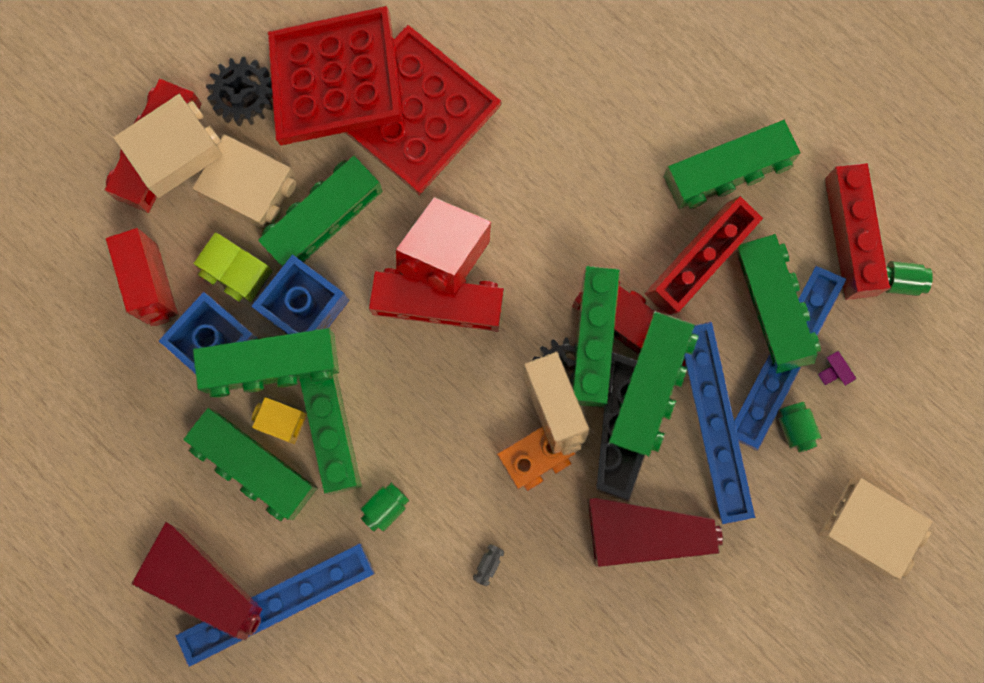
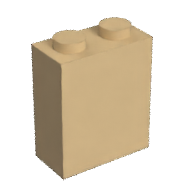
M180 94L113 137L148 189L158 198L223 156L216 146L221 143V140L211 126L204 129L199 122L204 116L193 101L187 104Z
M224 134L221 138V143L217 145L223 156L203 169L192 189L200 198L264 230L268 225L276 223L281 213L280 206L285 197H290L294 192L297 177L291 167Z
M555 352L524 364V382L553 454L561 451L563 455H568L582 448L581 444L586 440L589 428L558 353Z
M855 478L850 479L819 536L885 577L901 580L902 577L907 576L914 566L912 558L918 547H923L930 537L928 529L933 521L866 480Z

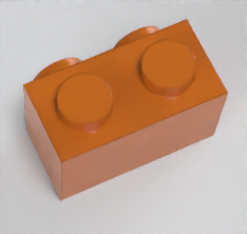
M541 427L501 451L497 456L517 490L524 486L526 491H529L544 482L541 477L544 473L552 469L557 474L570 466L572 463L569 458L574 456L575 452L568 455H563L561 451L553 454L544 429Z

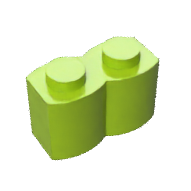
M216 232L193 263L200 269L197 274L212 285L217 281L225 285L226 288L223 292L238 302L242 298L252 302L273 272L268 265Z

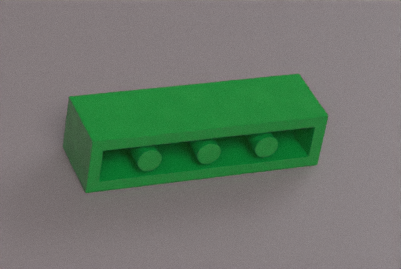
M784 119L669 165L663 177L678 209L686 206L689 209H694L706 203V198L716 194L719 198L734 192L736 190L735 186L745 182L747 186L763 180L765 178L764 175L772 171L780 174L791 169L794 166L793 162L801 152Z
M355 156L351 157L348 161L343 160L334 168L333 174L328 179L317 182L311 188L310 195L302 202L298 201L292 204L287 209L285 217L278 223L274 222L268 225L263 230L262 237L258 241L281 267L285 265L292 255L304 263L383 192L380 182Z
M776 234L740 244L737 247V258L776 374L815 363L817 352L821 351L820 342L816 332L810 333L807 321H810L807 305L805 302L800 303L796 294L797 291H800L795 272L789 273L786 262H789V254L784 243L779 244Z
M586 266L583 274L572 389L579 405L603 408L607 404L620 269Z
M654 312L609 443L647 457L651 456L652 451L659 453L665 433L659 431L663 418L670 420L676 404V400L671 399L674 386H682L688 369L682 366L685 354H693L699 335L693 334L695 324Z
M330 328L193 349L197 390L206 394L209 393L210 398L229 396L230 390L243 388V392L246 393L264 390V385L277 383V387L295 386L298 384L297 380L311 378V382L331 380V374L340 373L335 334Z
M331 374V380L322 382H311V378L299 379L324 494L332 495L361 488V479L337 374Z
M207 408L183 439L191 446L188 451L203 462L209 459L217 465L214 471L229 482L233 478L243 485L240 491L253 501L260 498L269 505L265 510L279 521H282L284 518L294 520L318 489L213 409Z

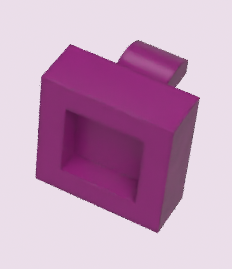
M839 350L827 356L832 366L818 373L824 385L831 383L839 377L845 386L857 379Z

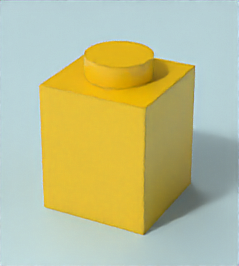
M265 397L263 403L259 402L253 411L252 421H254L252 428L295 445L307 414Z

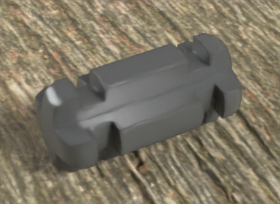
M492 544L487 547L489 551L484 553L476 569L478 570L477 575H473V580L483 586L490 584L488 580L490 577L493 578L501 562L499 560L500 556H504V551Z

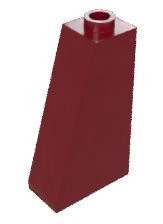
M599 498L587 499L596 567L720 554L719 546L723 545V534L720 525L716 526L715 519Z
M165 522L131 585L235 638L246 641L248 636H252L261 622L259 615L262 608L183 530Z

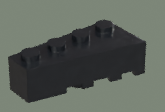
M612 352L608 399L603 415L596 488L602 494L629 503L645 455L609 442L637 361Z

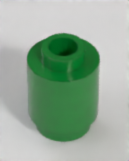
M890 261L887 264L890 289L885 291L886 293L919 296L921 293L927 294L930 291L933 282L931 268H925L923 264Z
M799 402L779 410L781 415L779 421L790 449L797 448L798 453L818 447L816 441L822 439L811 408L807 409L805 402Z
M390 482L386 488L382 486L360 508L364 513L361 520L373 532L378 528L384 532L406 510L405 505L410 500Z

